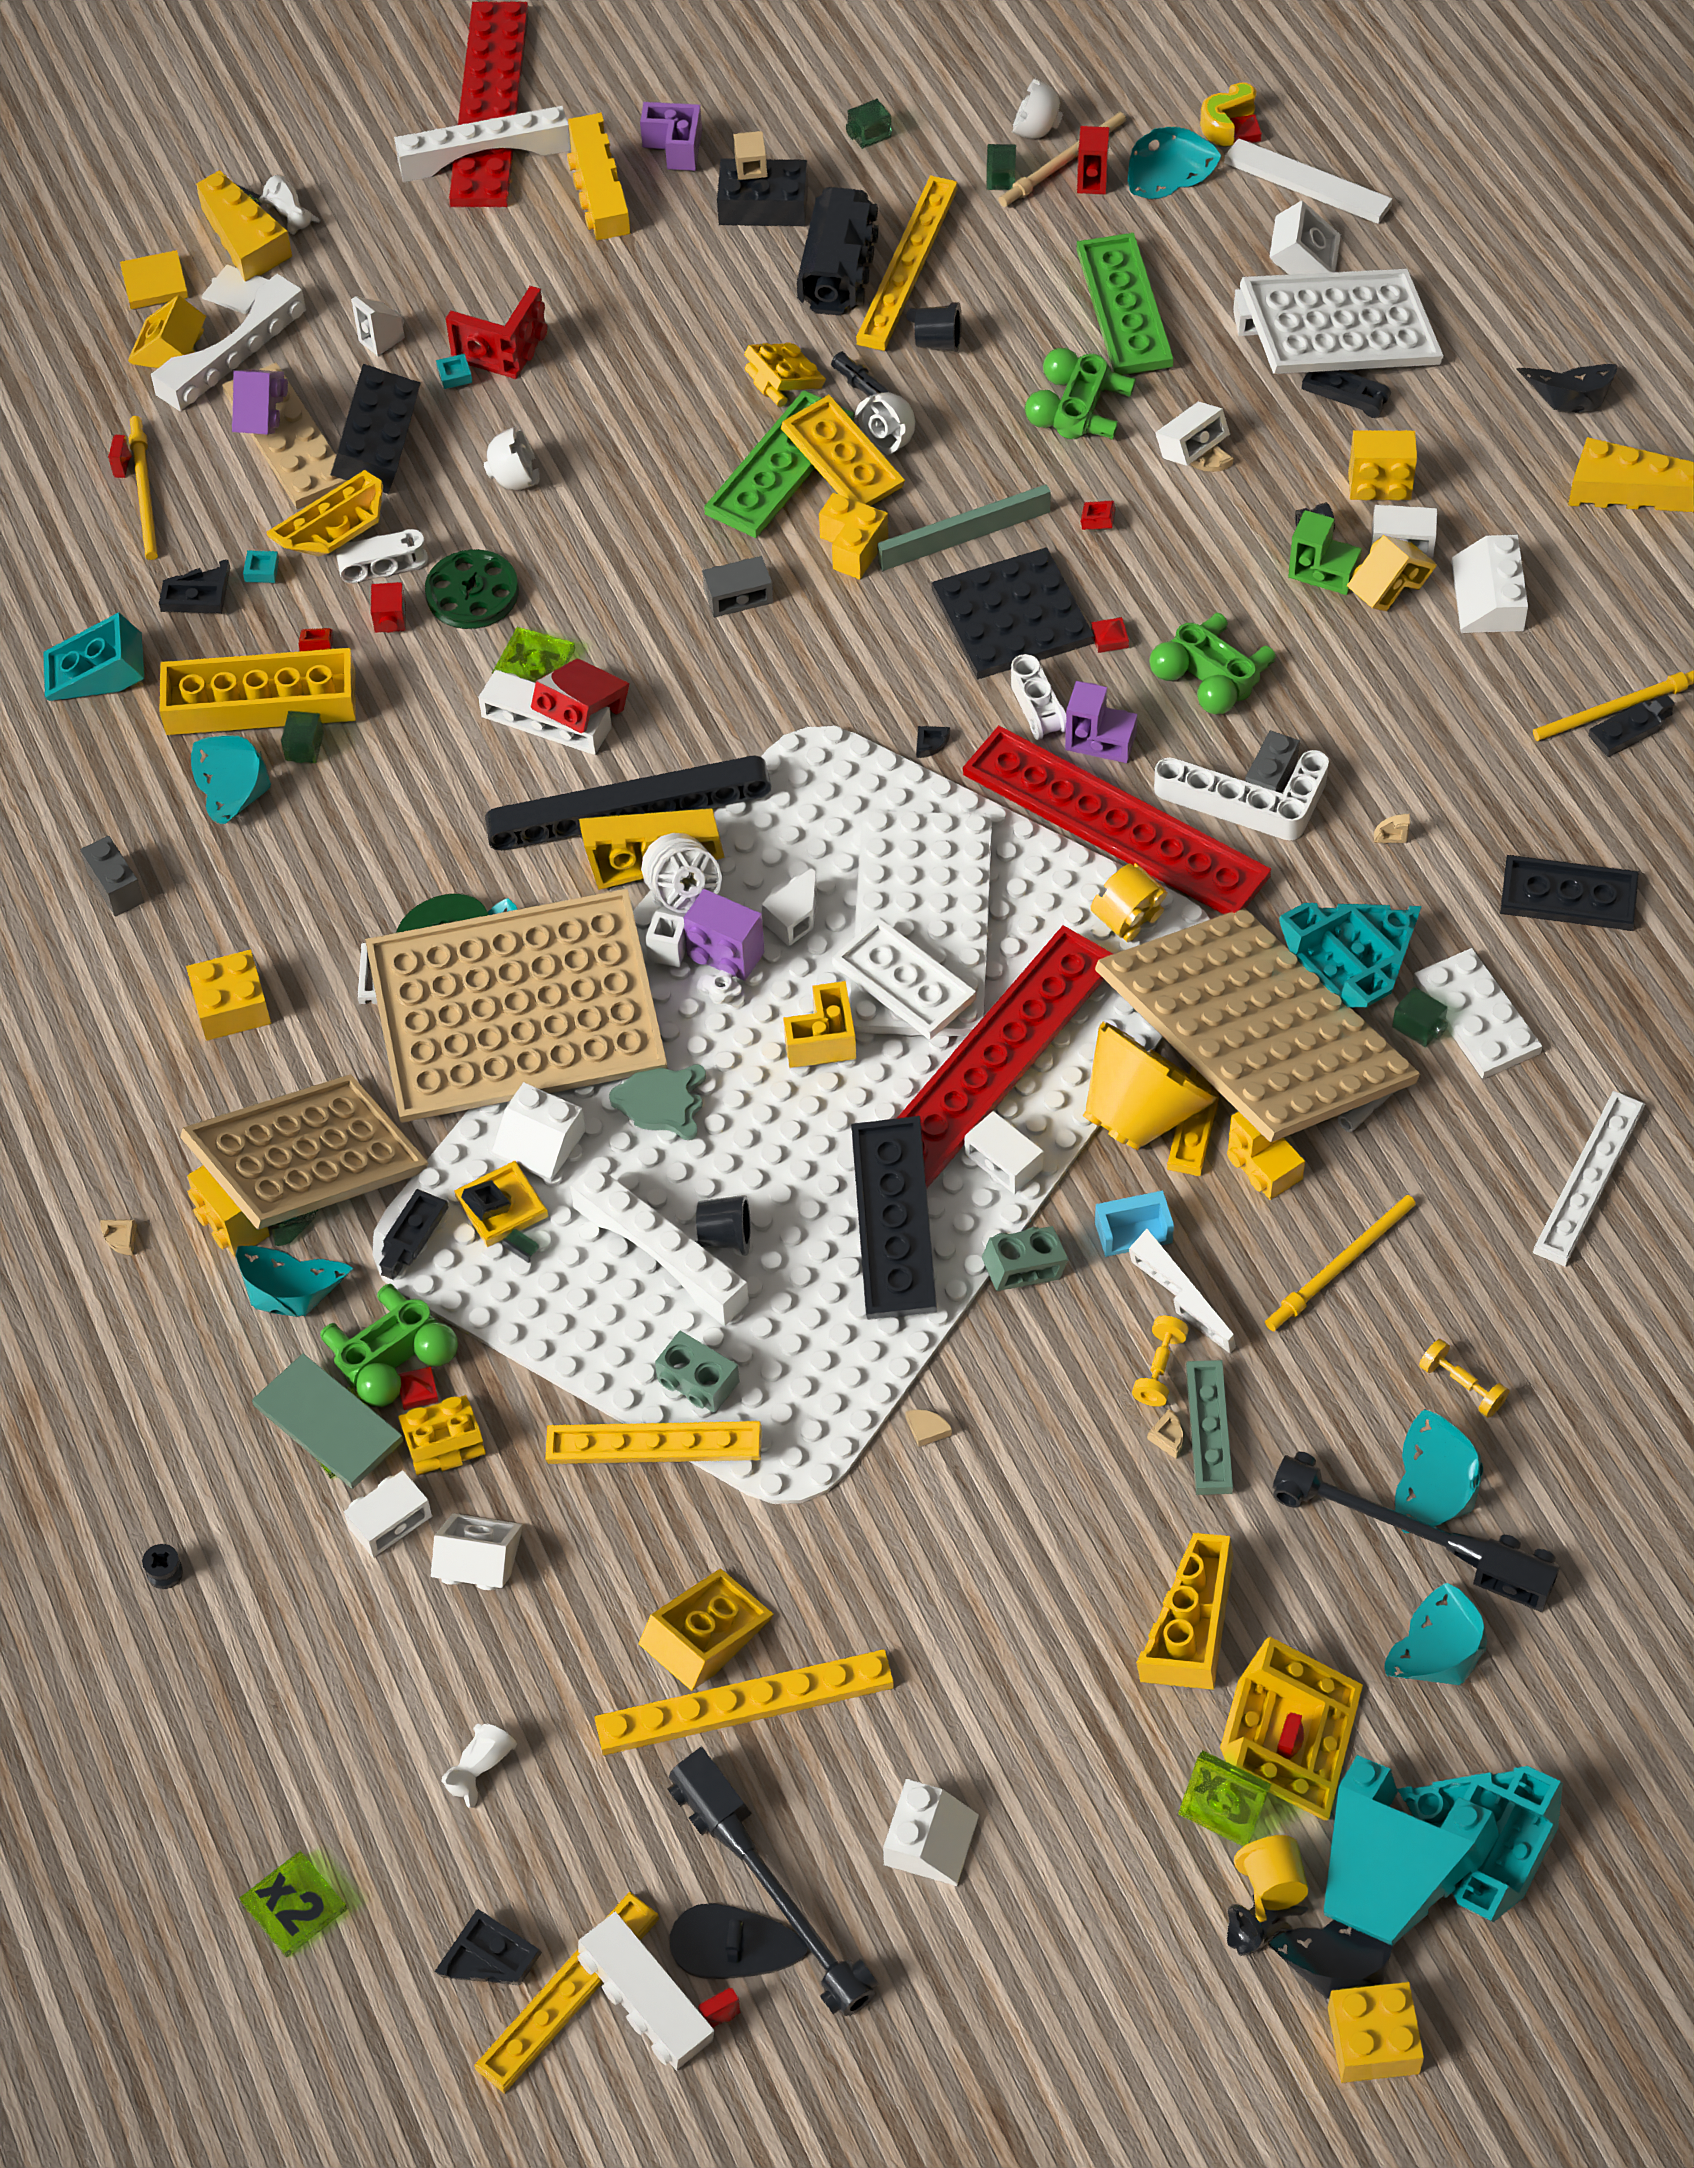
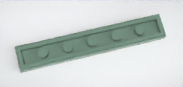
M1042 485L879 542L878 564L882 571L1050 513L1051 491L1047 485Z

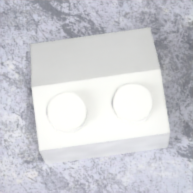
M1302 200L1276 216L1270 258L1275 265L1280 266L1289 275L1332 273L1336 271L1341 235Z
M523 1082L505 1109L492 1149V1155L508 1163L516 1161L521 1169L551 1182L586 1131L583 1109Z
M452 1513L434 1535L431 1577L441 1578L443 1583L458 1585L463 1582L477 1584V1587L483 1590L502 1588L511 1576L523 1524Z
M906 1779L883 1846L884 1865L957 1886L977 1826L979 1814L943 1789Z

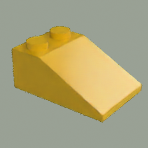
M720 1568L652 1613L638 1644L693 1691L713 1677L772 1619L774 1614Z

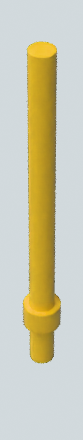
M133 416L130 418L131 434L129 435V445L134 453L145 557L148 560H154L158 557L146 460L148 442L146 434L143 433L142 418Z
M1694 670L1685 674L1678 672L1668 676L1666 681L1533 729L1534 738L1540 741L1635 706L1640 702L1643 703L1670 692L1676 694L1685 691L1689 685L1694 684Z
M1410 1195L1403 1197L1297 1293L1291 1292L1281 1301L1282 1306L1265 1320L1267 1328L1275 1331L1291 1316L1296 1317L1299 1315L1313 1296L1416 1205L1415 1200Z

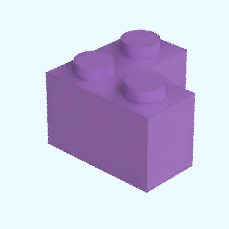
M644 102L640 119L642 148L666 149L667 169L696 171L702 135L700 105Z
M253 369L234 371L232 432L267 435L275 433V428H278L280 423L279 410H276V403L283 402V397H286L288 392V381L284 378L283 371Z
M1076 681L1066 710L1065 750L1127 763L1137 733L1138 714L1125 710L1106 708L1107 687Z

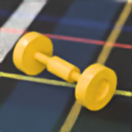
M1158 1316L1154 1321L1152 1333L1159 1340L1163 1341L1162 1346L1157 1347L1150 1371L1153 1373L1151 1379H1137L1132 1390L1133 1397L1143 1404L1156 1407L1166 1404L1169 1389L1159 1382L1158 1379L1160 1375L1164 1374L1171 1353L1168 1349L1169 1344H1181L1186 1340L1189 1328L1182 1320L1172 1316Z
M1441 1338L1436 1340L1423 1355L1419 1367L1427 1373H1432L1439 1365L1443 1366L1451 1372L1450 1377L1469 1391L1474 1389L1482 1395L1484 1399L1478 1411L1487 1418L1493 1416L1505 1402L1510 1390L1501 1383L1496 1384L1489 1392L1477 1384L1479 1381L1461 1366L1457 1365L1455 1367L1445 1360L1450 1345Z

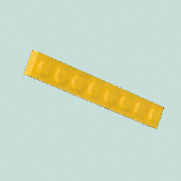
M930 175L856 336L857 345L881 351L886 350L958 190L957 181Z
M883 1649L596 1715L594 1718L602 1755L604 1756L893 1689L894 1682L886 1652Z

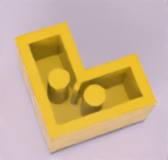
M834 492L819 512L820 538L833 543L832 561L834 570L857 579L862 578L878 554V543L888 539L887 512Z
M1383 535L1372 545L1370 554L1363 564L1354 570L1352 579L1347 587L1370 607L1387 612L1405 586L1420 590L1437 564L1413 543Z
M846 981L812 985L814 1013L783 1017L789 1068L856 1059L855 1032Z
M1239 1111L1231 1116L1228 1157L1235 1167H1241L1249 1176L1252 1186L1257 1191H1262L1271 1200L1303 1180L1305 1160L1284 1137L1270 1143Z

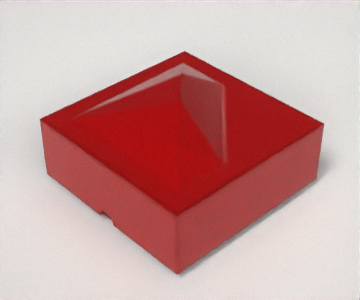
M1255 114L1229 118L1235 127L1234 143L1238 138L1249 143L1261 142L1262 133Z
M115 434L108 458L114 477L125 478L128 463L132 456L125 435Z
M1085 502L1081 516L1082 530L1112 528L1116 511L1115 502Z
M1122 617L1091 622V631L1094 635L1098 653L1129 648V639Z
M302 629L298 643L299 652L332 649V629Z
M431 1367L399 1374L401 1378L400 1394L404 1410L439 1403Z
M1290 1712L1285 1719L1276 1754L1288 1760L1298 1753L1304 1741L1302 1715Z
M733 1988L722 1991L698 2006V2011L712 2028L723 2022L731 2021L736 2015L741 2013L739 1998Z

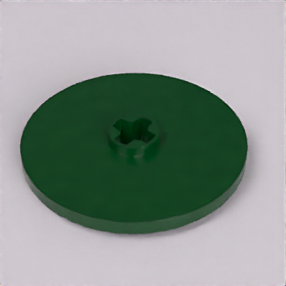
M439 895L414 907L402 919L396 933L487 916L489 914L479 900L469 895Z

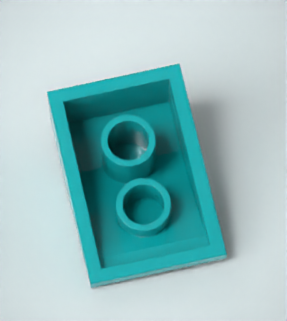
M120 612L43 652L45 698L48 701L119 692L144 679L142 632Z

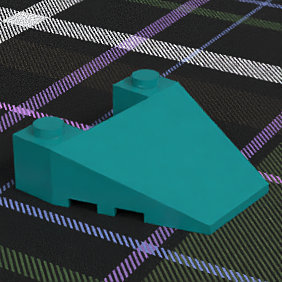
M1357 1755L1339 1784L1323 1912L1325 1916L1393 1946L1429 1913L1428 1909L1442 1896L1446 1898L1455 1890L1454 1885L1469 1872L1473 1874L1482 1866L1500 1834L1493 1811L1460 1797L1456 1800L1441 1828L1390 1807L1398 1793L1391 1769Z

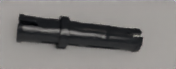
M845 352L837 353L832 359L831 366L847 378L848 384L853 388L858 387L868 397L878 393H892L869 374L868 368L862 364L858 365Z

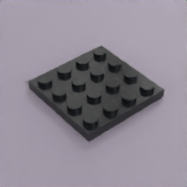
M1047 547L932 582V592L977 680L1011 670L1012 661L1019 655H1032L1040 661L1094 644V635Z

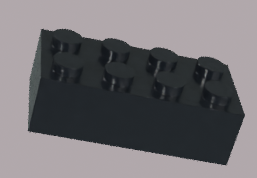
M366 364L362 365L331 470V476L348 481L366 470L382 481L383 493L389 494L397 472L421 382Z

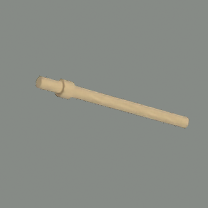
M1118 112L1099 127H1109L1110 133L1126 121V117L1122 112ZM1079 141L1027 178L1022 177L1013 183V188L999 197V203L1006 207L1017 198H1024L1030 194L1034 186L1078 156Z

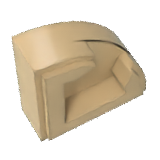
M1215 445L1190 463V465L1199 470L1216 472L1233 466L1234 458Z
M1400 814L1382 821L1374 831V842L1407 843L1410 814Z
M100 1220L101 1231L106 1243L118 1253L133 1255L137 1229L135 1220Z
M1169 1409L1148 1432L1147 1437L1149 1441L1175 1459H1177L1182 1450L1184 1437L1178 1416Z
M910 1410L905 1412L906 1420L918 1447L952 1436L950 1425L938 1414L927 1410Z

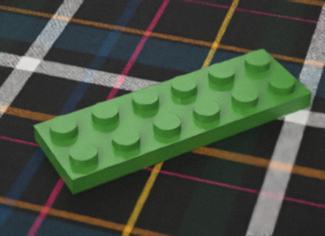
M1134 233L1077 241L1076 250L1113 372L1124 375L1173 367L1171 349Z
M803 390L704 506L705 515L757 538L815 469L812 463L781 429L782 422L822 398ZM842 408L843 411L854 422V413L845 408Z

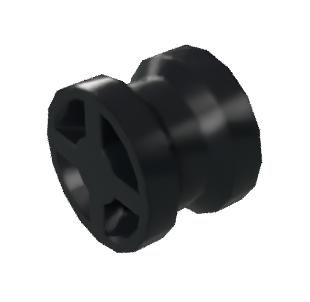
M157 1544L150 1547L144 1553L142 1559L143 1569L152 1586L158 1589H168L177 1585L182 1579L183 1567L178 1553L172 1546Z

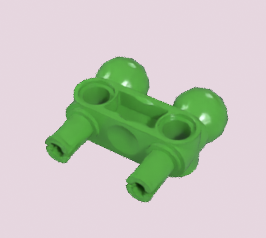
M1068 348L1051 350L1043 361L1044 375L1053 384L1067 385L1061 400L1057 394L1050 390H1039L1032 393L1025 403V414L1029 422L1038 428L1053 426L1061 436L1068 439L1083 437L1084 434L1089 432L1113 440L1118 428V421L1093 414L1101 392L1105 390L1131 397L1136 378L1111 372L1106 361L1096 354H1085L1078 358L1076 353Z
M1215 613L1201 625L1185 623L1179 626L1176 631V637L1168 642L1157 645L1149 659L1151 671L1159 679L1173 681L1181 678L1186 671H1189L1202 680L1197 691L1199 705L1206 712L1215 715L1224 714L1232 709L1236 701L1247 699L1251 695L1252 687L1259 682L1260 673L1273 664L1276 658L1275 652L1268 646L1261 647L1256 653L1247 658L1217 636L1224 632L1228 625L1227 619L1221 613Z
M391 1283L384 1285L377 1293L378 1300L390 1311L351 1339L335 1323L327 1325L320 1333L322 1341L335 1353L334 1363L343 1372L347 1383L357 1388V1393L362 1401L372 1407L389 1405L399 1396L401 1378L395 1368L414 1354L417 1355L421 1362L428 1366H442L449 1363L456 1356L458 1348V1337L455 1332L446 1324L439 1323L431 1315L427 1303L418 1299L407 1300Z

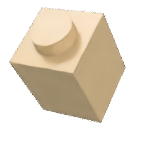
M763 131L734 134L738 180L767 177Z

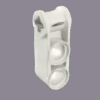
M408 529L403 532L345 543L336 550L340 577L347 583H358L367 579L387 577L392 574L423 568L428 562V554L423 549L424 537L422 533L415 529ZM409 538L412 539V543H413V546H412V547H410L409 540H408ZM412 553H415V562L413 561Z
M1024 654L1017 656L1011 664V688L1030 724L1033 736L1036 740L1043 738V735L1058 730L1062 733L1066 732V713L1062 705L1059 704L1039 661L1032 655Z

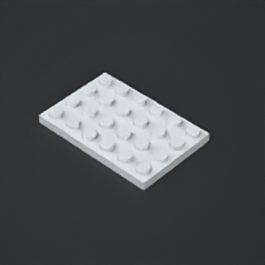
M1408 269L1243 277L1241 280L1240 288L1273 374L1440 365L1443 359L1442 351Z

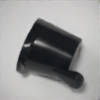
M951 302L949 306L908 309L906 318L908 321L915 323L916 347L958 351L962 330L960 302Z
M741 1195L699 1201L696 1208L698 1241L695 1242L704 1249L709 1247L737 1248L742 1256H747L750 1248L751 1232L750 1209L747 1196Z

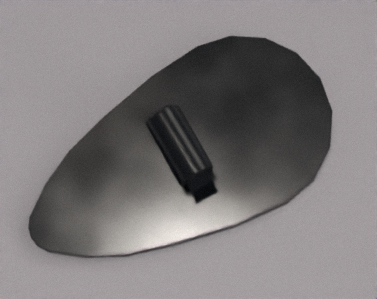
M714 1903L699 1904L684 1911L674 1922L669 1936L670 1952L676 1964L687 1974L702 1979H732L774 1973L794 1965L807 1954V1945L802 1938L783 1924L746 1910Z

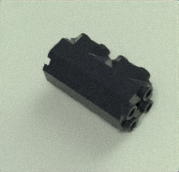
M827 187L823 190L822 195L815 200L797 278V299L803 304L804 300H806L814 313L839 316L844 313L845 308L849 305L850 308L855 305H864L865 288H863V284L868 285L870 267L865 266V263H873L874 246H872V242L877 243L879 225H874V221H877L878 204H873L869 201L868 194L863 190Z

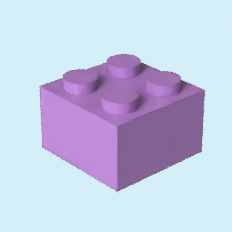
M703 889L683 917L687 956L691 957L698 964H707L720 971L723 970L732 974V977L746 981L765 952L762 913Z

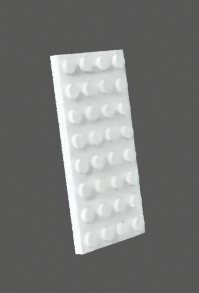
M862 811L854 938L879 917L976 991V1000L936 1035L968 1036L984 1017L992 814ZM851 980L850 1009L855 1033L923 1035Z

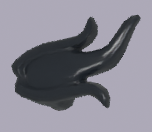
M1255 1901L1250 1910L1240 1904L1231 1905L1227 1911L1230 1921L1227 1944L1229 1947L1236 1949L1239 1956L1252 1954L1262 1948L1276 1934L1287 1931L1293 1932V1928L1287 1922H1275L1282 1917L1303 1915L1308 1911V1907L1292 1906L1282 1910L1266 1909L1264 1911L1267 1921L1259 1922L1255 1913Z

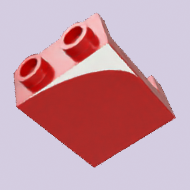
M576 658L536 680L531 709L579 733H584L587 731L590 716L604 707H609L610 711L615 714L624 711L630 683Z

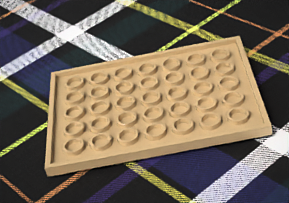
M628 888L365 939L401 1123L511 1101L523 1082L547 1093H553L629 1078L638 1072L658 1068L668 1069Z
M1245 908L1236 913L1230 912L1101 958L1095 967V970L1270 1143L1416 1084L1420 1073L1355 1011L1344 1005L1337 994L1329 991L1320 982L1316 974L1309 972L1300 964L1296 955L1291 953L1286 946Z

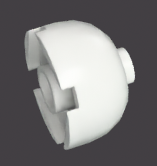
M1034 78L1027 89L1030 95L1027 94L1025 100H1022L1012 127L1014 128L1012 133L1029 139H1039L1047 135L1051 128L1057 129L1063 113L1059 111L1060 99L1057 92L1045 82Z
M889 392L874 394L860 402L855 411V418L858 417L859 422L858 428L885 455H890L909 443L915 431L916 420L912 408L905 399Z
M517 427L505 430L495 436L487 449L488 461L484 462L488 477L490 479L495 478L501 486L510 490L526 489L537 485L540 481L538 468L532 471L531 460L535 459L534 453L521 430L516 432Z

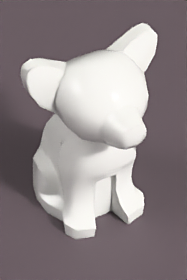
M274 175L267 181L259 201L263 205L267 204L268 208L273 209L276 207L282 216L287 217V230L289 233L294 235L298 229H305L311 221L320 222L318 217L307 209L300 207L295 189L284 176Z
M476 1724L473 1728L475 1736L462 1752L459 1765L451 1767L442 1776L445 1788L453 1796L464 1797L465 1803L469 1808H473L478 1799L476 1777L495 1766L511 1750L516 1749L517 1746L514 1738L494 1725Z

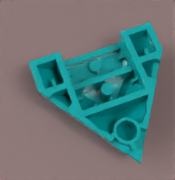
M1303 903L1280 915L1279 922L1289 951L1296 955L1300 964L1309 972L1316 974L1320 982L1329 991L1337 994L1341 998L1342 1003L1347 1007H1368L1392 993L1422 906H1409L1408 910H1391L1390 905L1337 904L1336 908L1318 907L1317 903Z
M1529 1766L1514 1768V1771L1498 1774L1489 1772L1432 1782L1433 1785L1397 1788L1403 1801L1407 1803L1413 1817L1441 1828L1458 1797L1493 1811L1500 1835L1482 1866L1473 1874L1470 1872L1454 1885L1455 1890L1452 1893L1458 1905L1494 1923L1525 1897L1559 1828L1563 1789L1561 1781Z

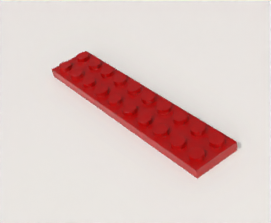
M472 2L458 125L516 115L518 113L528 19V2ZM514 148L485 149L454 160L449 194L450 207H507Z
M999 725L963 766V775L1115 857L1131 863L1133 866L1135 863H1138L1151 876L1222 914L1236 913L1243 908L1246 909L1271 877V868Z
M1062 925L897 1118L920 1116L927 1188L965 1145V1135L999 1105L1103 982L1104 978L1095 970L1099 959L1113 955V953Z

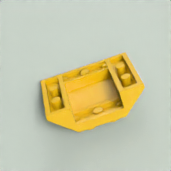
M1271 1636L1266 1638L1238 1680L1220 1749L1230 1773L1324 1821L1328 1820L1363 1684ZM1293 1712L1302 1715L1304 1741L1298 1753L1288 1760L1276 1754L1286 1716Z

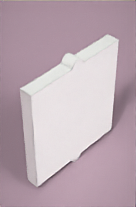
M226 265L216 278H212V283L203 293L202 299L247 314L255 301L256 290L266 283L268 279L256 275L245 282L238 268Z

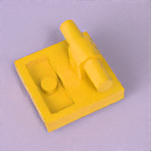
M790 342L785 344L763 343L748 345L744 353L750 360L745 366V370L754 379V385L765 397H770L778 407H783L787 403V398L780 390L822 389L826 380L817 370V366L804 356L801 349Z
M467 1395L449 1397L441 1403L425 1408H414L406 1414L398 1416L417 1476L440 1468L442 1472L462 1466L463 1461L486 1454L481 1432Z

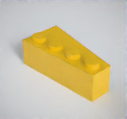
M602 112L568 119L572 153H567V160L570 171L575 170L576 172L573 173L575 188L582 191L579 193V200L582 210L587 209L588 211L585 212L588 230L593 229L596 241L630 234L628 210L620 181H618L615 161L611 156L608 135L604 133Z
M220 170L196 183L202 211L215 233L219 235L223 247L229 252L233 264L239 269L245 282L256 275L261 276L292 257L288 231Z

